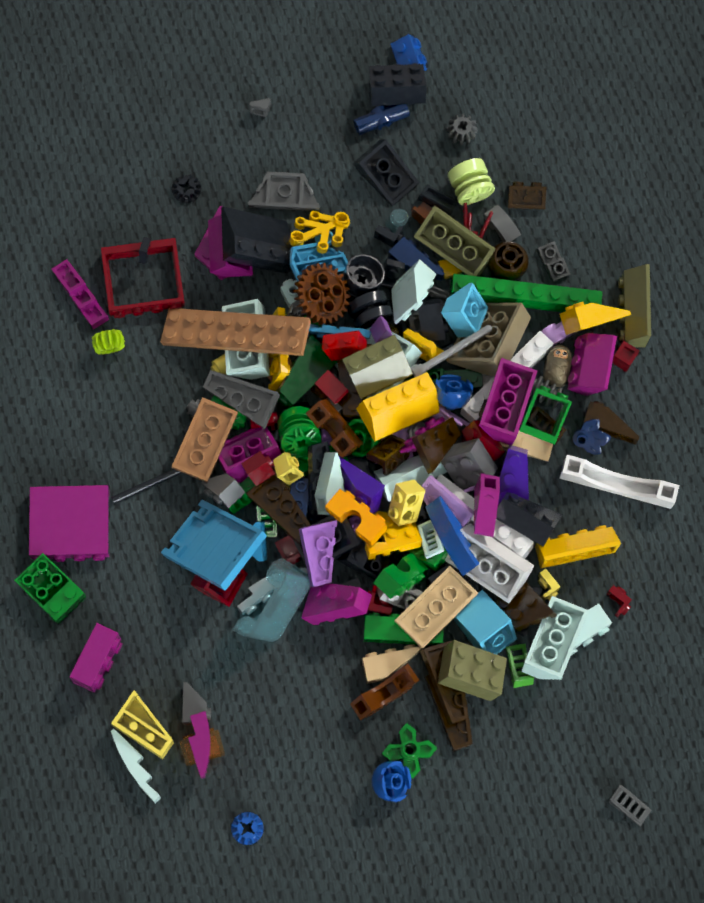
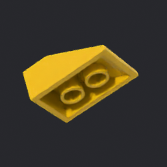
M584 301L566 307V311L560 313L566 335L631 315V312L628 310L595 303L584 305Z

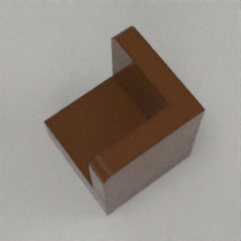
M423 202L418 208L416 206L412 208L411 216L422 225L432 208Z

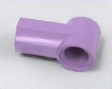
M562 322L558 324L553 323L541 331L554 343L553 346L559 342L560 344L563 343L566 338L575 334L566 335Z

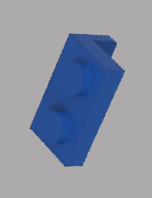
M408 34L391 43L397 64H423L424 71L427 70V61L421 53V43L418 38Z

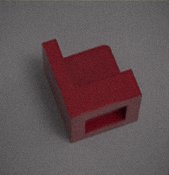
M623 341L615 353L612 363L627 372L640 350Z

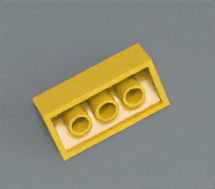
M428 372L363 400L356 409L372 439L376 442L438 414L437 389Z
M606 525L596 527L594 531L588 532L587 529L577 531L575 535L569 536L568 533H565L551 540L549 537L544 547L536 543L535 549L541 569L612 554L617 551L621 543L613 527L606 528Z

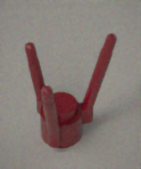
M464 203V226L471 231L472 213H468L467 203ZM493 211L489 212V215L479 234V237L482 239L493 215Z

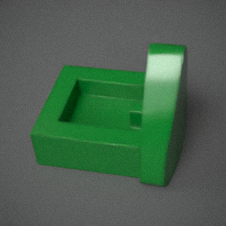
M444 547V552L433 556L432 559H426L424 555H420L418 559L436 573L444 564L448 552Z

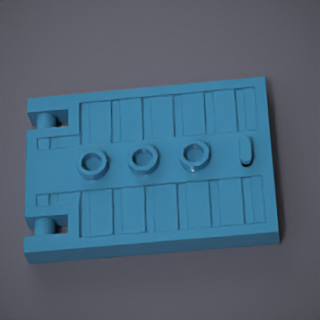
M201 500L198 504L201 507L198 512L193 511L170 540L172 546L169 549L165 547L161 553L167 559L226 590L267 535L253 525Z

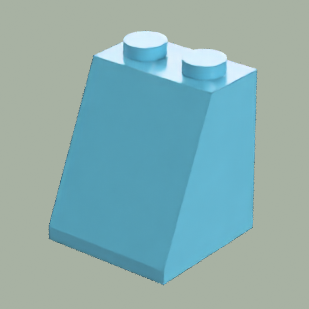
M483 590L454 618L456 624L476 648L498 654L517 640L511 619Z

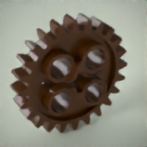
M315 263L301 270L302 274L297 276L299 281L294 283L298 289L293 290L294 293L298 294V297H295L294 300H299L300 302L297 308H303L301 314L307 313L306 317L312 318V323L318 322L319 325L337 322L339 318L343 317L342 313L347 312L344 306L350 305L346 301V298L351 297L346 294V291L350 290V288L344 286L347 280L342 281L343 274L338 275V268L332 270V265L326 266V263Z

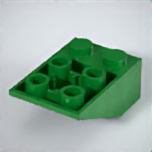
M44 553L14 580L58 625L86 598L85 593Z

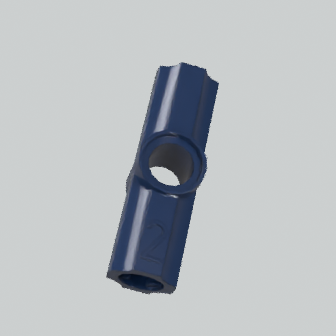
M407 104L390 105L387 107L378 106L371 113L354 119L353 123L357 133L362 135L377 128L382 130V127H389L393 122L409 117L410 112Z

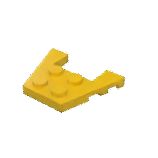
M378 511L376 514H379L386 520L387 530L381 536L382 542H376L373 547L366 543L365 551L370 560L375 559L376 555L379 554L387 556L390 555L391 551L399 550L403 552L421 547L422 538L416 522L398 526L388 516V513Z

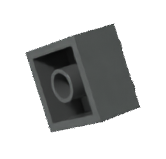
M479 438L454 444L441 461L454 483L461 489L475 486L480 474L493 476L498 469Z

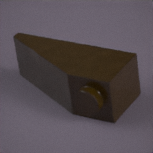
M590 401L583 423L591 419H599L600 431L609 434L613 438L636 445L639 436L609 407L604 406L603 403Z

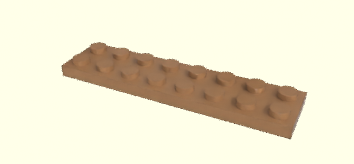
M169 308L160 342L166 346L303 356L311 320L307 317L178 308L170 310Z

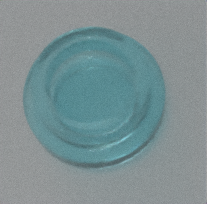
M396 209L390 215V221L396 227L405 226L409 219L408 213L403 209Z

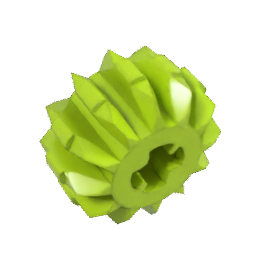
M120 330L101 331L92 337V345L97 354L115 353L125 347L124 336Z

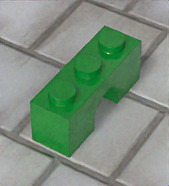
M410 553L403 557L397 566L391 564L383 569L374 581V584L390 599L396 595L401 596L406 589L408 591L411 590L415 584L419 585L426 576L424 574L428 567L413 553Z

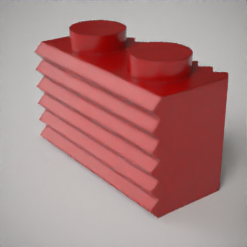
M359 330L323 335L322 350L331 361L344 359L367 348V340H365Z

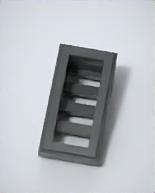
M622 785L618 786L608 800V803L639 826L642 825L652 811ZM623 793L625 797L622 799L620 803L617 802L618 798ZM629 798L632 801L626 808L623 807V805ZM636 803L638 806L636 807L634 812H629L632 806ZM642 808L644 809V812L638 819L635 816Z

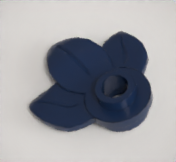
M591 419L584 422L582 429L574 433L573 442L577 447L584 448L586 452L598 455L602 453L600 446L606 445L610 441L611 436L599 430V419ZM584 437L585 441H580L579 438Z

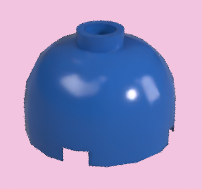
M442 375L440 380L436 379L435 381L438 403L446 409H459L470 401L473 384L466 379V382L462 381L461 376Z
M383 762L374 770L372 787L379 798L397 802L407 796L405 793L411 787V775L407 766L401 764L402 762Z

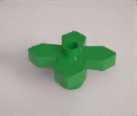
M406 723L399 731L401 744H389L383 751L382 756L388 761L403 760V766H407L411 779H414L420 771L418 758H430L437 747L429 740L417 742L416 730ZM407 748H411L413 750L412 755H409L405 752Z

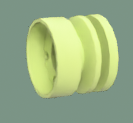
M475 158L464 161L448 172L447 176L451 186L456 188L455 195L458 197L457 200L460 205H464V203L469 205L484 200L495 190L491 178L487 176L488 170L482 159Z

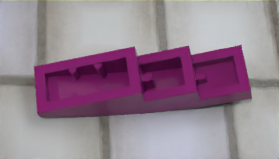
M67 259L51 269L93 330L109 320L94 295L87 288L86 283Z

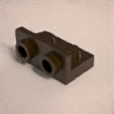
M512 182V185H508V208L545 209L546 187L542 186L541 182H531V186L523 185L524 182Z
M391 434L367 452V459L381 465L383 474L387 476L409 458L410 452L400 453L399 450L405 446L404 442L406 440Z

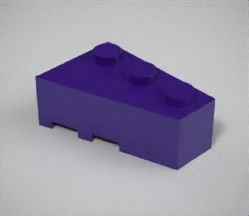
M513 445L508 446L499 476L500 493L498 505L507 492L529 500L527 449Z

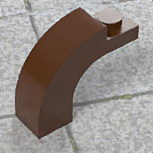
M407 664L383 683L361 694L350 705L361 721L402 696L419 679L410 665Z

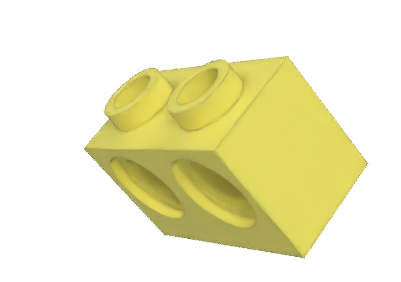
M415 480L396 483L388 516L398 526L417 522L426 490Z

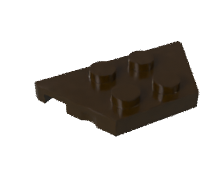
M527 582L524 583L510 603H507L498 596L495 601L500 609L511 619L513 627L518 631L526 629L530 625L541 623L540 620L549 616L554 618L557 615Z

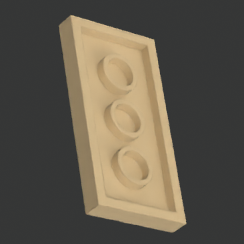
M449 566L394 622L424 649L478 595V592Z

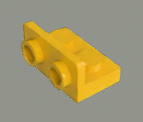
M410 329L403 332L404 339L414 344L422 352L420 358L425 361H429L444 352L436 347L433 341L427 340L417 332Z

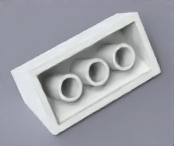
M469 523L460 530L472 545L469 549L480 564L466 575L507 603H510L528 579L534 565L494 538L474 534V525ZM448 554L445 561L457 568Z

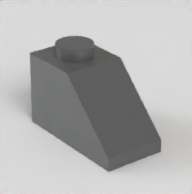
M183 682V725H193L190 716L203 711L206 712L207 719L211 720V708H207V702L188 683Z

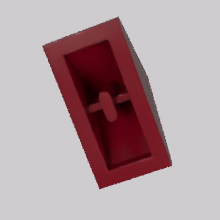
M329 370L314 383V387L335 405L349 392Z

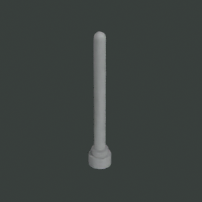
M486 325L426 363L413 365L410 368L414 377L426 373L430 368L490 333L492 327Z

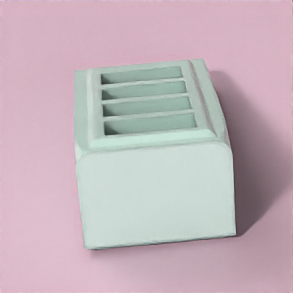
M431 520L418 525L425 558L428 559L444 552V546Z

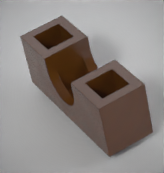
M328 399L318 401L306 412V415L317 428L321 427L330 434L333 440L330 444L341 458L351 455L363 444Z

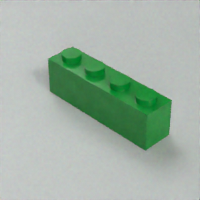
M380 613L365 615L363 642L418 645L394 622L400 616L399 614H391L389 617L381 616ZM443 630L427 646L442 644Z

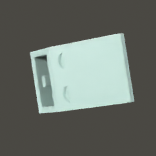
M418 260L404 273L391 290L395 324L401 320L405 321L411 315L410 311L413 309L416 311L422 305V300L428 295V290L434 285L433 279L436 273L421 260Z

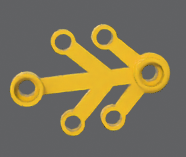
M318 211L310 212L309 220L297 217L294 223L295 228L302 230L305 227L313 229L305 233L293 231L289 242L292 247L304 244V241L321 234L316 250L321 254H325L329 247L327 243L329 231L336 228V231L332 237L331 244L334 247L342 246L343 229L348 228L350 225L349 216L344 212H337L334 216L321 214ZM322 220L329 223L324 224L320 223L319 221Z

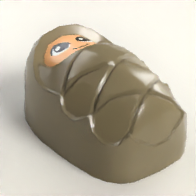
M556 345L547 354L543 378L544 381L550 380L549 385L551 386L555 383L556 387H563L567 383L572 366V354L568 347Z

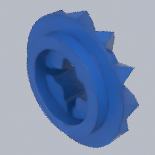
M251 812L239 814L231 825L233 837L237 842L244 845L256 843L261 838L264 830L262 820L258 815ZM253 821L251 829L253 830L254 834L246 832L243 835H241L243 833L242 831L244 830V828L240 823L242 822L243 824L245 823L246 825H248Z

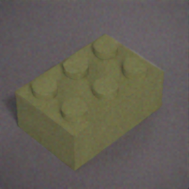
M453 640L443 649L438 684L492 701L502 695L507 658Z

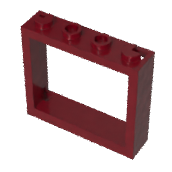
M176 238L151 241L147 255L172 252L178 298L115 306L109 260L139 256L142 242L101 248L110 317L123 318L126 314L139 316L148 311L160 313L163 309L170 308L172 310L185 307Z

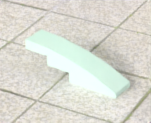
M113 729L111 731L113 739L129 772L142 790L156 804L161 797L147 784L152 777L139 765L144 759L143 756Z

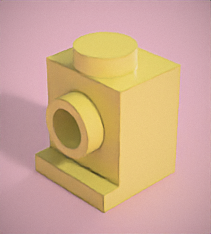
M284 452L273 460L277 477L287 485H291L304 476V473L299 470L298 460L294 456L292 457L290 453Z

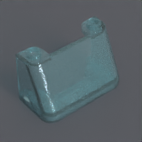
M283 558L272 562L267 571V580L276 589L263 611L255 618L248 616L240 618L233 631L244 637L266 642H275L282 636L311 587L308 574Z

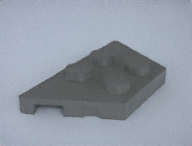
M267 172L263 182L256 189L255 195L248 202V208L320 211V205L317 203L304 173Z

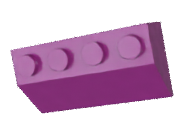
M504 358L500 359L479 426L493 440L512 446L522 422L537 370Z

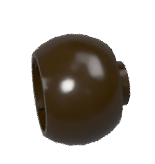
M506 241L497 244L488 263L492 275L497 279L516 281L520 279L528 269L527 252L521 245L515 242ZM511 256L514 260L509 261L505 257Z

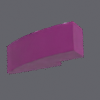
M205 711L190 716L196 735L188 738L201 779L206 776L211 747L210 729Z

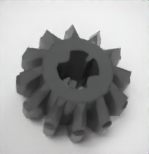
M461 114L460 118L455 115L454 120H449V125L446 128V131L449 132L448 138H453V143L459 140L460 145H463V141L469 144L471 139H475L478 131L476 120L471 121V116L465 118L464 114Z

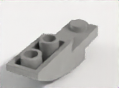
M307 568L281 571L256 582L248 588L251 596L237 606L239 612L242 615L245 613L251 614L257 609L256 605L261 601L265 603L271 599L273 592L278 598L280 596L286 597L293 591L292 587L296 584L300 586L309 579L307 577Z

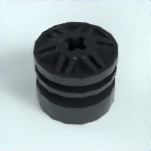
M361 254L349 260L342 277V281L347 280L344 286L350 288V290L346 291V294L351 296L346 298L348 301L351 302L363 294L379 290L384 280L385 271L382 264L376 258Z

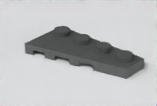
M210 370L203 385L205 390L263 429L266 428L280 396L276 391Z

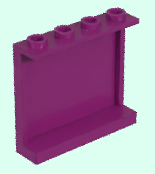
M108 485L30 487V558L35 561L42 553L56 562H64L66 558H73L74 561H85V558L103 561L105 557H109L110 490Z

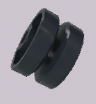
M377 290L363 294L349 303L350 305H347L350 317L354 318L353 325L355 328L367 330L372 327L379 316H382L388 324L394 319L393 310L387 305L389 300L384 291Z

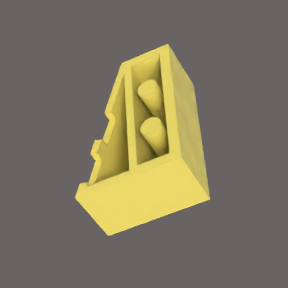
M134 690L111 724L114 728L163 759L174 744L173 739Z

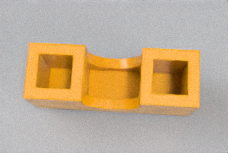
M339 489L325 505L326 512L340 523L349 516H358L361 519V524L356 529V535L371 547L387 530L386 520L379 514L374 515L371 513V509L365 503H358L355 500V496L348 490L344 492L342 489Z

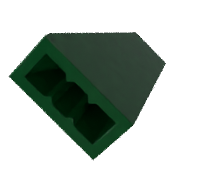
M313 334L307 339L304 355L296 356L290 367L289 375L285 377L277 390L280 394L277 402L286 409H289L327 370H330L338 363L337 360L331 361L322 350V344Z

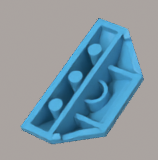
M318 242L295 246L290 249V267L297 282L299 281L297 276L302 274L301 270L315 263H326V266L332 265V270L338 268L337 274L340 275L344 273L348 264L345 254L341 251L337 252L331 247H328V251L325 254H321L316 250Z

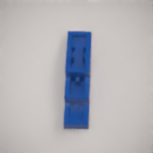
M439 496L425 508L443 546L462 576H464L480 563L469 549L472 545L460 530L463 526L442 497Z

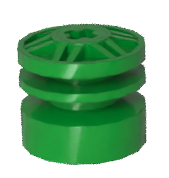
M302 406L286 409L277 420L281 447L284 452L290 453L295 458L307 457L308 446L321 442L319 428L306 415V412L310 409Z

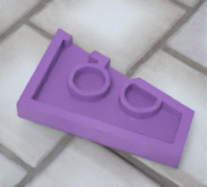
M337 520L299 529L311 587L332 582L334 561L332 555L333 545H335L336 540L334 534Z

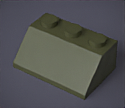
M395 334L342 359L360 399L413 375Z

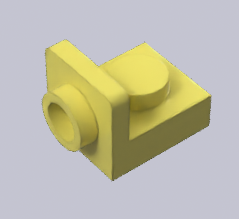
M544 569L538 575L540 578L538 582L543 589L549 590L541 598L544 601L546 599L550 601L552 596L556 597L558 595L557 591L560 586L548 570Z

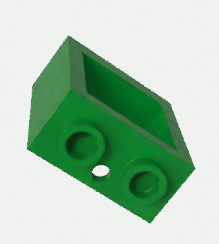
M545 386L533 387L519 431L555 445L572 401L568 400V396L558 392L557 395L550 393L551 389ZM538 394L563 403L551 434L526 425Z

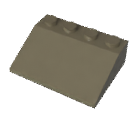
M486 303L488 310L481 328L490 325L492 331L448 357L446 361L484 375L495 376L501 358L511 361L531 319L522 303ZM467 337L457 338L455 344H457L458 342L462 341Z

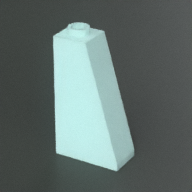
M418 455L404 461L387 476L383 474L382 468L374 471L376 480L385 485L383 495L390 502L396 483L415 480L420 485H423L429 476L432 475L434 478H437L440 474L443 475L447 471L440 462L434 472L428 474Z

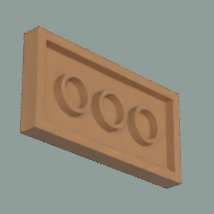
M202 397L172 464V468L208 483L238 412Z

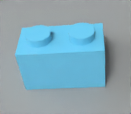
M468 283L447 298L441 313L458 338L468 337L480 330L488 306L474 284Z

